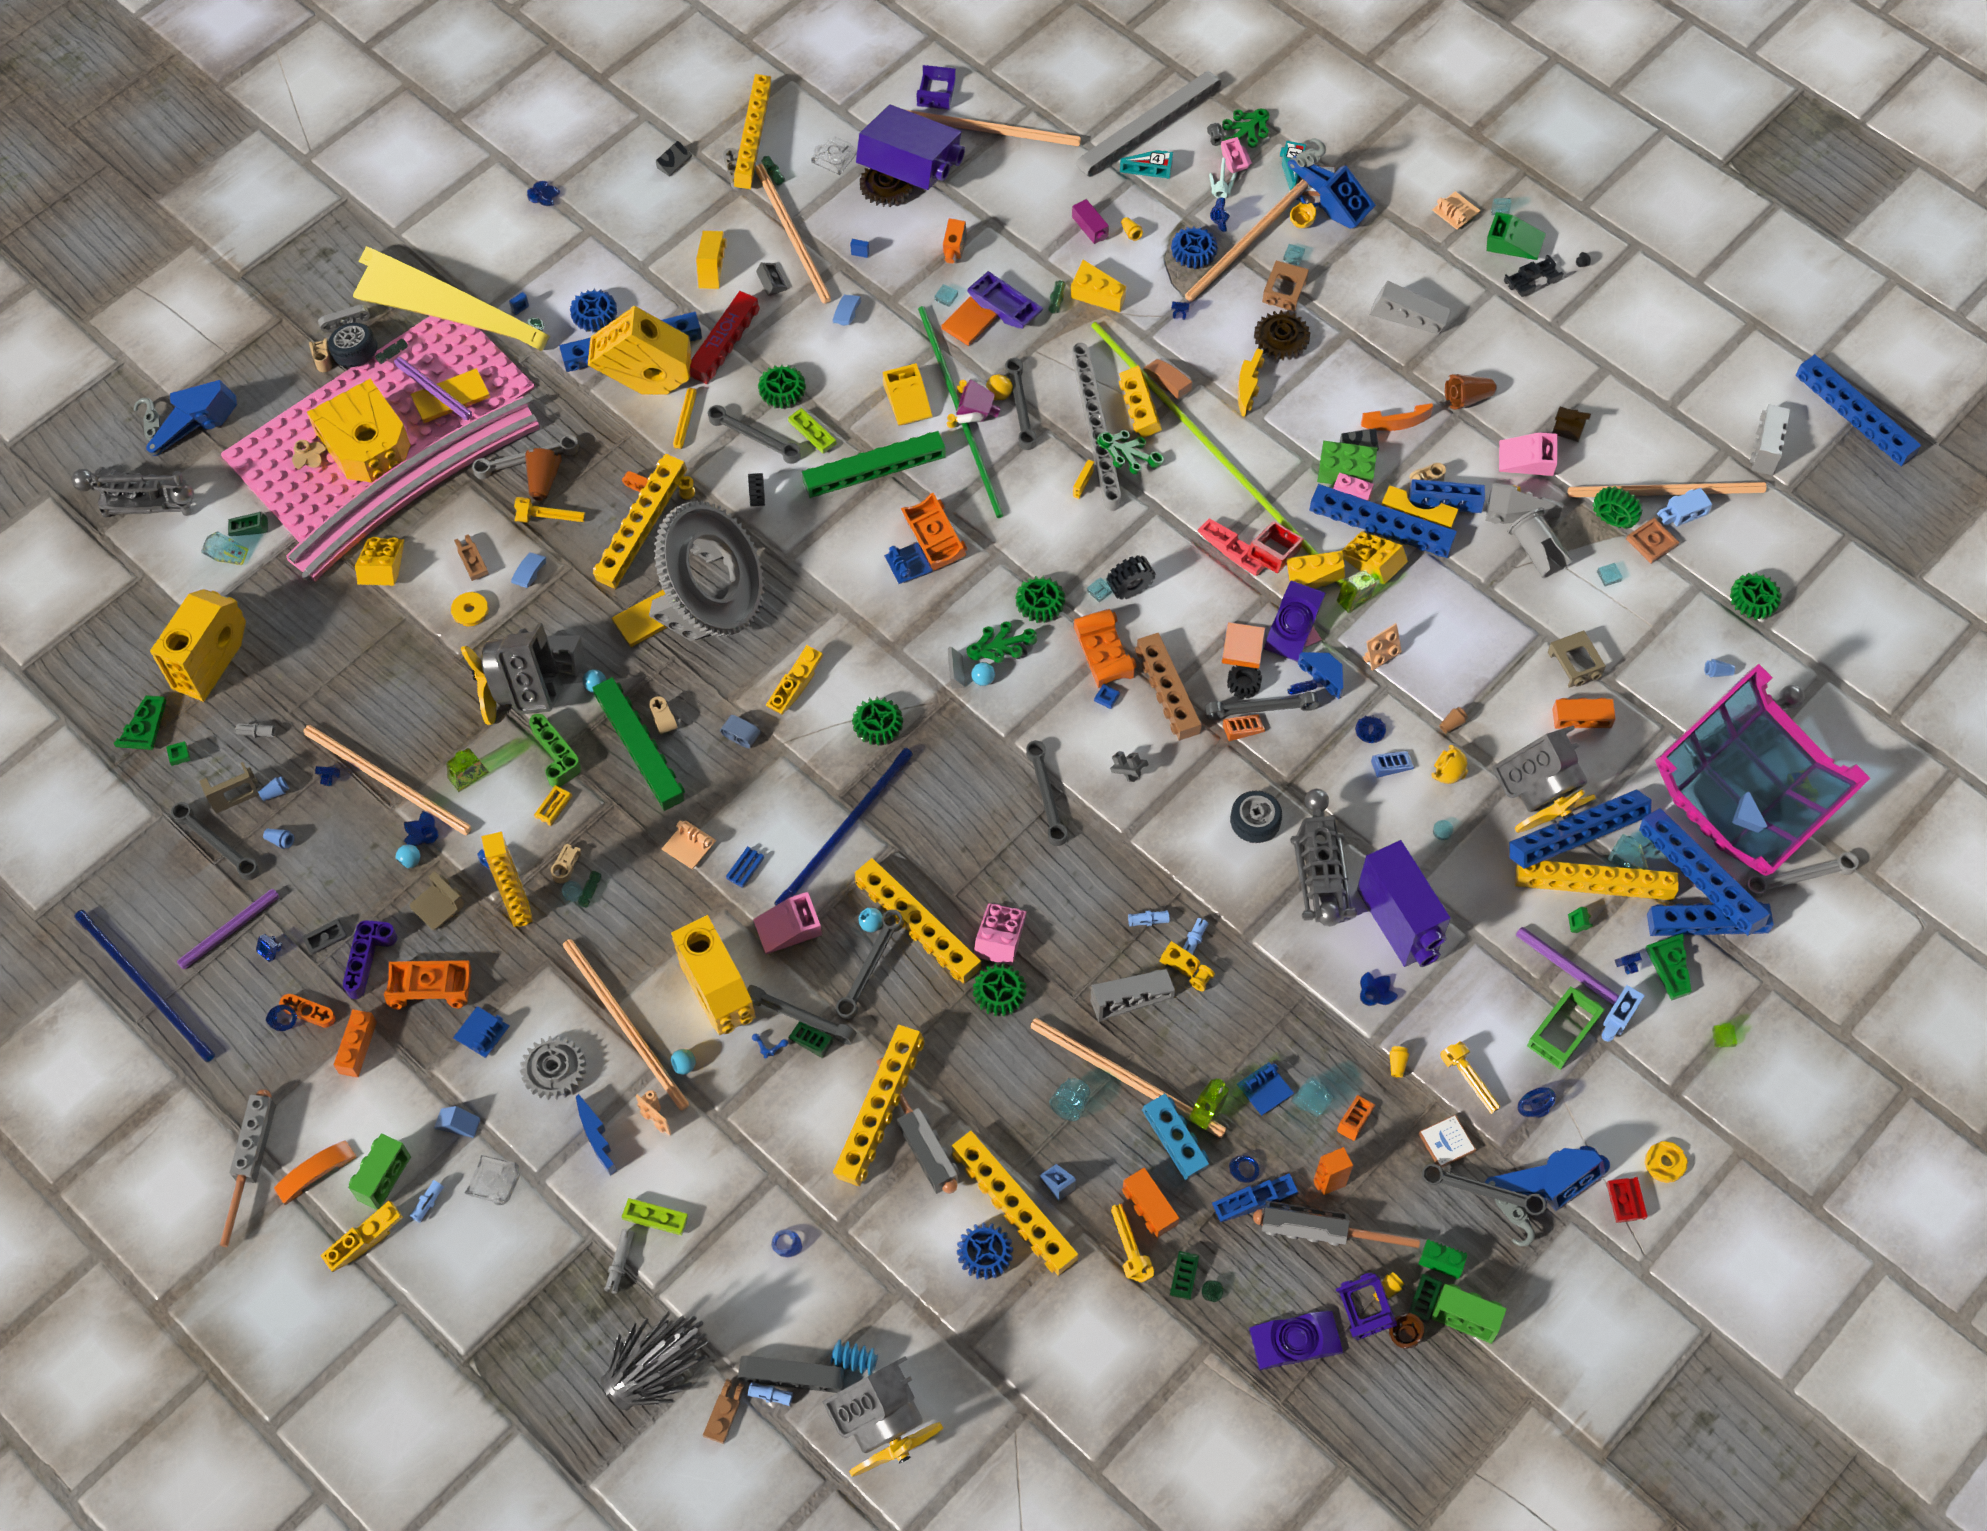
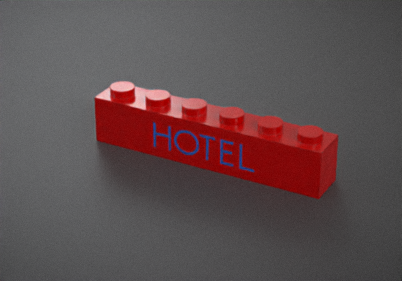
M742 291L737 293L691 359L689 372L691 378L708 384L710 379L714 378L719 366L723 365L725 357L728 353L732 352L734 344L741 339L743 331L750 326L752 318L758 314L760 309L758 298Z

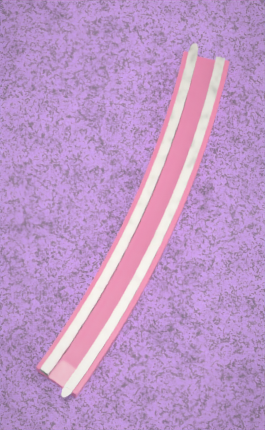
M522 396L455 429L413 454L372 482L330 515L286 555L287 560L303 572V580L311 578L316 582L326 570L333 566L358 542L414 499L472 464L475 460L529 433L539 430L537 419L528 408L532 404L533 398H524Z

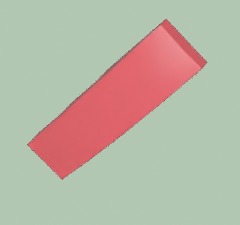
M1210 518L1198 529V532L1215 548L1253 575L1257 576L1265 568V566L1247 556L1250 545L1239 540L1238 534Z

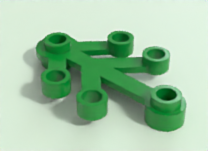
M1262 108L1255 110L1254 113H1243L1239 109L1233 112V119L1235 121H1241L1242 119L1252 120L1249 122H1232L1230 119H1224L1222 122L1224 130L1240 129L1232 137H1227L1225 140L1236 137L1239 140L1248 132L1247 145L1250 148H1255L1258 144V139L1255 137L1254 126L1259 124L1258 136L1260 138H1267L1269 130L1266 127V122L1270 117L1269 112Z
M1121 430L1120 433L1114 435L1109 432H1103L1097 437V443L1102 448L1107 449L1114 458L1113 465L1121 468L1126 459L1130 464L1129 471L1132 474H1138L1142 468L1133 456L1147 461L1148 465L1152 468L1159 467L1164 460L1159 452H1152L1148 455L1133 449L1135 447L1142 449L1146 444V440L1143 437H1137L1135 440L1127 442L1130 434L1126 430ZM1116 449L1119 450V451L1122 453V455L1125 457V459L1118 454V452L1116 451Z
M1006 621L1001 623V630L994 640L986 644L990 638L994 637V629L987 626L983 628V636L980 640L969 645L966 652L972 660H980L985 657L994 660L996 663H1001L1005 659L1004 653L1012 655L1014 658L1022 656L1021 646L1008 647L1009 645L1023 642L1028 646L1034 645L1037 642V633L1033 629L1028 628L1021 635L1004 639L1012 631L1011 623Z

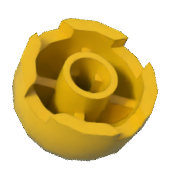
M1449 745L1448 752L1443 750L1435 762L1434 767L1437 769L1435 773L1431 774L1432 778L1444 784H1453L1460 779H1464L1468 773V769H1466L1468 762L1464 752L1454 745Z

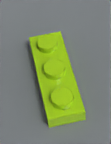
M802 408L788 417V422L822 454L837 444L836 439Z
M628 1198L621 1218L625 1221L682 1236L689 1216L687 1213Z

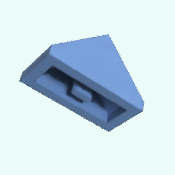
M1750 792L1745 793L1739 800L1732 823L1760 833L1768 826Z
M457 1106L443 1108L440 1110L434 1128L474 1138L480 1118Z
M1057 1164L1040 1175L1042 1181L1058 1201L1075 1190V1177Z

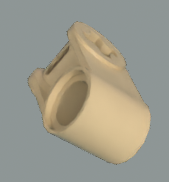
M327 338L314 343L310 341L309 345L317 370L328 372L332 368V360Z
M1433 463L1422 469L1415 470L1410 474L1409 478L1410 480L1444 482L1446 468L1441 463Z
M660 696L652 698L650 709L659 735L677 729L675 718L666 700Z

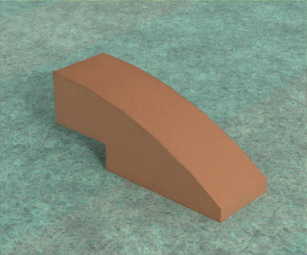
M1156 359L1143 368L1165 392L1169 390L1177 399L1191 391L1192 381L1178 369L1162 360Z

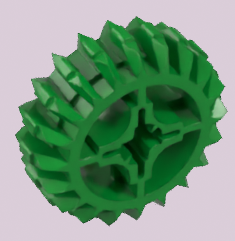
M783 364L780 367L774 365V369L768 367L767 372H763L759 379V395L762 397L763 402H767L768 406L773 404L774 408L780 406L781 409L784 406L790 408V404L796 406L797 401H801L802 396L805 394V378L802 376L801 371H797L796 367L791 369L790 365L784 367Z
M1608 486L1599 491L1592 505L1594 507L1593 511L1596 512L1597 517L1601 518V521H1605L1607 524L1618 528L1623 527L1624 529L1632 528L1636 525L1643 511L1642 504L1639 503V499H1635V495H1631L1629 491H1624L1623 488L1618 489L1616 486L1613 488Z
M1757 572L1753 576L1748 573L1746 576L1742 575L1739 579L1735 580L1731 587V605H1736L1735 611L1740 610V614H1746L1747 619L1753 616L1755 620L1758 617L1763 620L1766 616L1770 617L1777 611L1781 604L1782 593H1779L1780 587H1776V582H1771V577L1765 578L1764 573L1761 576H1758Z
M1044 575L1041 579L1035 576L1034 580L1028 578L1027 582L1023 581L1015 595L1019 613H1022L1023 618L1028 617L1029 621L1035 619L1036 623L1039 620H1043L1045 623L1046 619L1052 621L1053 616L1058 617L1059 612L1063 611V606L1065 605V593L1062 586H1058L1057 581L1052 582L1051 577L1046 580Z
M877 696L872 701L869 697L868 703L862 701V706H857L856 711L853 713L852 724L853 730L857 732V737H862L863 742L869 740L870 745L874 742L878 746L880 742H884L886 745L888 739L893 742L894 736H899V731H902L904 721L902 711L899 710L897 704L893 705L892 700L887 702L885 697L879 700Z
M995 963L994 969L987 966L986 972L981 970L980 976H976V983L973 984V997H977L975 999L976 1004H980L981 1010L987 1008V1014L994 1011L995 1017L998 1015V1012H1002V1016H1005L1006 1011L1012 1014L1013 1008L1019 1010V1004L1024 1003L1023 997L1027 995L1025 990L1027 985L1023 983L1024 977L1019 976L1018 970L1013 972L1012 966L1006 969L1004 963L1001 965V968H998V965ZM1004 980H1009L1015 987L1007 984ZM1000 984H1002V989L998 996V989L1000 988ZM985 993H988V995L993 996L995 998V1001L989 999L985 995ZM1010 998L1009 1000L1002 1002L1003 999Z

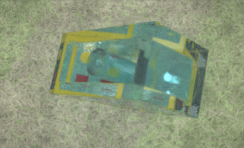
M216 531L206 538L201 553L218 562L243 565L249 549Z
M1622 834L1612 849L1608 860L1622 868L1648 870L1641 844L1633 837Z

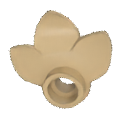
M303 439L298 440L294 446L295 454L292 457V462L298 470L305 465L317 468L322 462L319 454L323 453L326 448L319 442L310 443Z

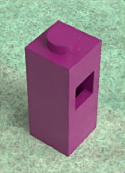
M1087 199L1072 206V218L1094 244L1104 241L1108 237L1109 225Z

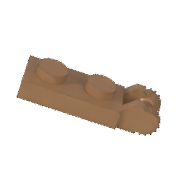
M469 534L465 535L467 546L462 547L458 538L455 539L454 542L458 554L471 581L488 575V570Z
M726 1379L722 1392L718 1396L703 1433V1437L724 1444L744 1390V1385L739 1383L734 1398L727 1397L732 1386V1380Z

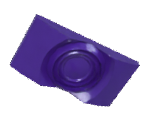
M989 271L967 290L970 296L982 308L992 310L998 314L1005 324L1023 329L1043 311L1041 306Z
M1291 580L1282 598L1263 649L1298 662L1299 654L1304 650L1326 593Z
M1332 1311L1307 1313L1295 1318L1273 1320L1249 1328L1259 1370L1343 1354Z

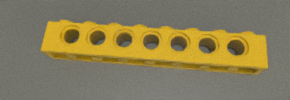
M754 75L734 173V187L751 189L771 91V76Z
M666 453L663 458L659 459L656 470L650 474L648 483L645 488L641 489L639 498L636 503L632 504L627 518L622 520L618 533L613 535L610 546L604 550L601 561L594 567L593 574L598 582L613 589L618 587L685 475L687 467L684 461Z
M501 831L481 836L486 860L514 927L526 926L528 923L533 922L531 909L503 833Z
M873 858L855 872L856 885L861 890L865 889L869 893L870 899L875 903L878 902L884 912L892 909L900 912L904 920L902 928L905 927L909 931L911 938L914 941H919L928 954L932 953L943 968L946 966L955 980H960L965 984L981 969V960ZM874 881L880 882L878 885L871 884ZM887 894H892V895H894V896L891 897V898H886V897H885V895H887ZM900 907H906V908H907V909L904 910V911L898 910V908H900ZM892 915L898 924L900 918L897 915ZM916 919L921 921L917 924L912 923ZM929 932L934 933V935L931 937H928L925 934ZM942 945H945V946L948 947V948L945 949V950L939 949V947L942 946ZM956 958H959V959L962 960V961L959 962V963L953 962V960L956 959Z
M1542 861L1525 869L1517 864L1515 868V886L1674 900L1678 892V873Z
M898 1024L833 1170V1174L837 1179L860 1187L862 1181H865L867 1178L869 1164L876 1157V1148L883 1141L884 1130L892 1120L894 1107L898 1106L901 1091L908 1084V1075L916 1065L918 1052L922 1051L925 1041L920 1031ZM904 1048H909L906 1053H901ZM896 1066H901L898 1071H893ZM893 1084L891 1089L885 1090L887 1085ZM885 1102L882 1108H877L880 1103ZM872 1121H877L875 1126L869 1127ZM869 1140L866 1145L861 1146L862 1141ZM860 1158L858 1164L852 1165L855 1159Z
M971 1130L952 1145L951 1155L958 1164L962 1163L964 1165L966 1174L971 1179H976L979 1183V1189L984 1194L988 1193L992 1198L991 1202L997 1210L1001 1209L1005 1213L1004 1217L1010 1225L1014 1224L1018 1228L1020 1237L1024 1241L1028 1240L1031 1243V1249L1038 1257H1043L1046 1261L1045 1265L1050 1272L1053 1273L1055 1271L1059 1276L1078 1261V1253ZM974 1154L978 1156V1159L971 1161L968 1159V1156ZM983 1170H989L992 1172L989 1176H983L981 1174ZM997 1185H1002L1005 1187V1189L999 1192L996 1191L994 1187ZM1014 1200L1018 1202V1205L1010 1207L1007 1203ZM1029 1216L1032 1220L1025 1223L1021 1221V1218ZM1041 1231L1045 1236L1043 1238H1036L1034 1234ZM1051 1247H1055L1059 1250V1252L1056 1254H1050L1048 1252V1249Z

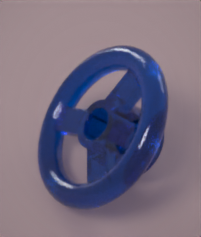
M1548 1087L1533 1089L1519 1100L1517 1105L1518 1112L1525 1117H1544L1554 1105L1556 1094ZM1544 1093L1539 1097L1531 1098L1537 1094ZM1524 1105H1530L1532 1111L1524 1110Z

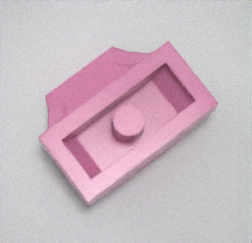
M1238 137L1221 142L1222 155L1226 159L1225 163L1231 173L1247 169L1252 164L1247 149L1240 145Z

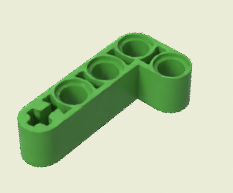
M543 714L532 715L529 720L532 733L554 759V762L548 765L545 770L548 783L552 787L555 785L560 787L581 772L579 759Z

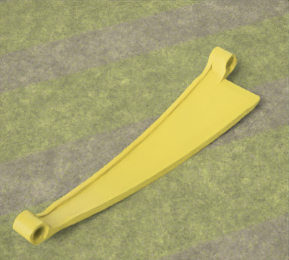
M366 246L358 261L368 266L353 293V297L358 300L416 312L518 339L541 352L550 338L549 335L515 317Z

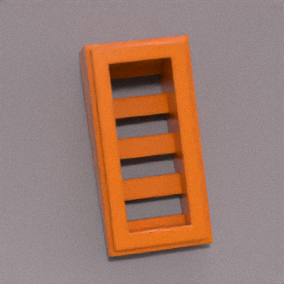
M1259 714L1223 720V728L1229 742L1265 732ZM1253 721H1256L1258 727H1254ZM1246 723H1249V729L1247 728Z
M1357 1095L1340 1121L1337 1132L1355 1141L1372 1113L1375 1104ZM1359 1105V1106L1363 1107L1364 1109H1366L1367 1111H1364V1110H1362V1109H1360V1108H1358V1107H1356V1106Z

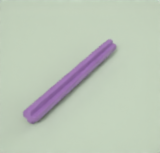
M397 357L394 360L395 366L464 420H469L472 417V412L405 359Z
M270 889L178 959V965L183 970L189 967L279 898L278 893L274 889Z
M1524 927L1517 931L1516 937L1611 1005L1616 1003L1619 998L1618 994Z

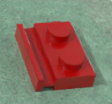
M1638 1177L1607 1181L1606 1184L1616 1223L1647 1219L1648 1216Z

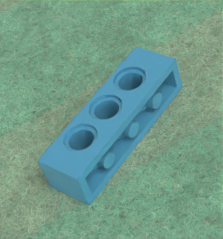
M1163 1094L1144 1105L1142 1111L1186 1181L1205 1170L1209 1165V1158L1206 1152L1198 1147V1140L1194 1133H1190L1186 1128L1187 1123L1184 1117L1178 1115L1173 1099ZM1161 1115H1169L1171 1122H1164L1161 1119ZM1179 1132L1182 1135V1139H1174L1172 1133ZM1183 1150H1190L1193 1153V1157H1185Z

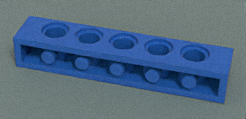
M1758 902L1770 915L1766 925L1752 934L1769 933L1774 926L1770 903L1763 904ZM1697 903L1688 906L1683 904H1675L1673 906L1657 904L1651 906L1647 913L1650 936L1745 934L1715 904L1704 905ZM1687 916L1691 917L1694 921L1687 919ZM1666 917H1670V918H1672L1674 921H1670V920H1668Z

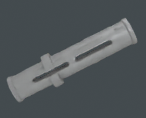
M627 1229L621 1230L613 1263L608 1269L609 1276L604 1288L606 1292H610L612 1284L611 1293L616 1294L618 1292L621 1276H624L625 1273L624 1266L635 1234L632 1230H629L627 1238H625Z

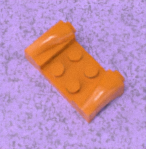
M931 493L921 503L911 507H903L901 510L931 568L935 571L966 556L965 551L968 549L963 540L960 542L943 511L945 507L941 499L937 500L935 494Z
M1110 609L1074 619L1075 632L1098 688L1116 679L1134 678V669L1136 668L1135 659L1125 654L1115 629V623L1118 622L1117 615Z
M469 960L389 962L388 985L384 992L387 1005L392 1009H401L407 1005L408 999H446L451 1007L456 1009L462 1008L468 1002L472 971Z

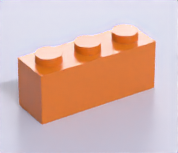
M1561 698L1555 700L1552 708L1555 729H1564L1573 725L1575 728H1612L1616 719L1613 699Z
M352 1009L333 1064L339 1074L359 1077L377 1024L372 1013Z
M1344 1147L1325 1154L1320 1158L1313 1180L1317 1190H1321L1323 1195L1345 1187L1348 1182L1353 1164Z
M1145 1168L1123 1180L1122 1191L1128 1200L1131 1198L1135 1204L1134 1209L1136 1213L1144 1217L1146 1220L1145 1225L1151 1234L1155 1233L1158 1238L1179 1224L1180 1218Z

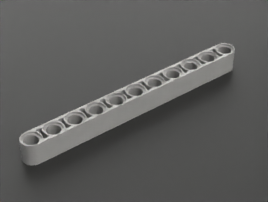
M1210 71L1204 72L1086 152L1078 159L1076 166L1088 177L1093 176L1215 93L1220 88L1222 81Z
M1076 343L1073 346L1072 361L1105 508L1115 511L1120 507L1121 491L1116 469L1113 465V457L1107 449L1102 448L1097 443L1098 435L1107 432L1091 357L1088 346L1085 343Z

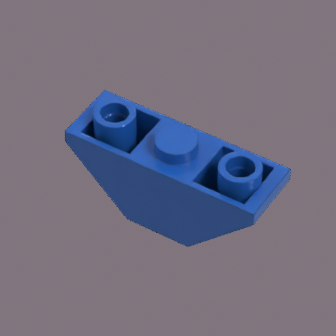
M1302 652L1299 654V667L1304 672H1308L1315 682L1323 685L1329 694L1340 699L1343 692V665L1330 653Z

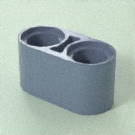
M730 715L720 729L723 736L745 748H751L761 733L755 725L735 715Z

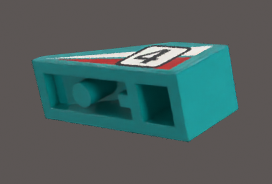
M1286 141L1285 147H1281L1280 157H1282V168L1291 191L1297 185L1299 175L1289 168L1288 161L1293 156H1297L1300 152L1305 151L1306 144Z
M1154 150L1121 158L1120 173L1170 179L1173 152Z

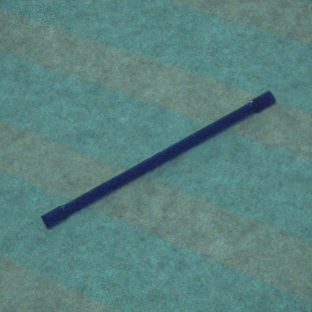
M904 748L893 764L802 872L774 902L775 906L797 893L897 772L913 756L911 750Z
M79 910L74 915V918L95 938L194 1047L199 1056L205 1062H210L215 1057V1053L205 1042L201 1041L108 939L93 919L84 910Z

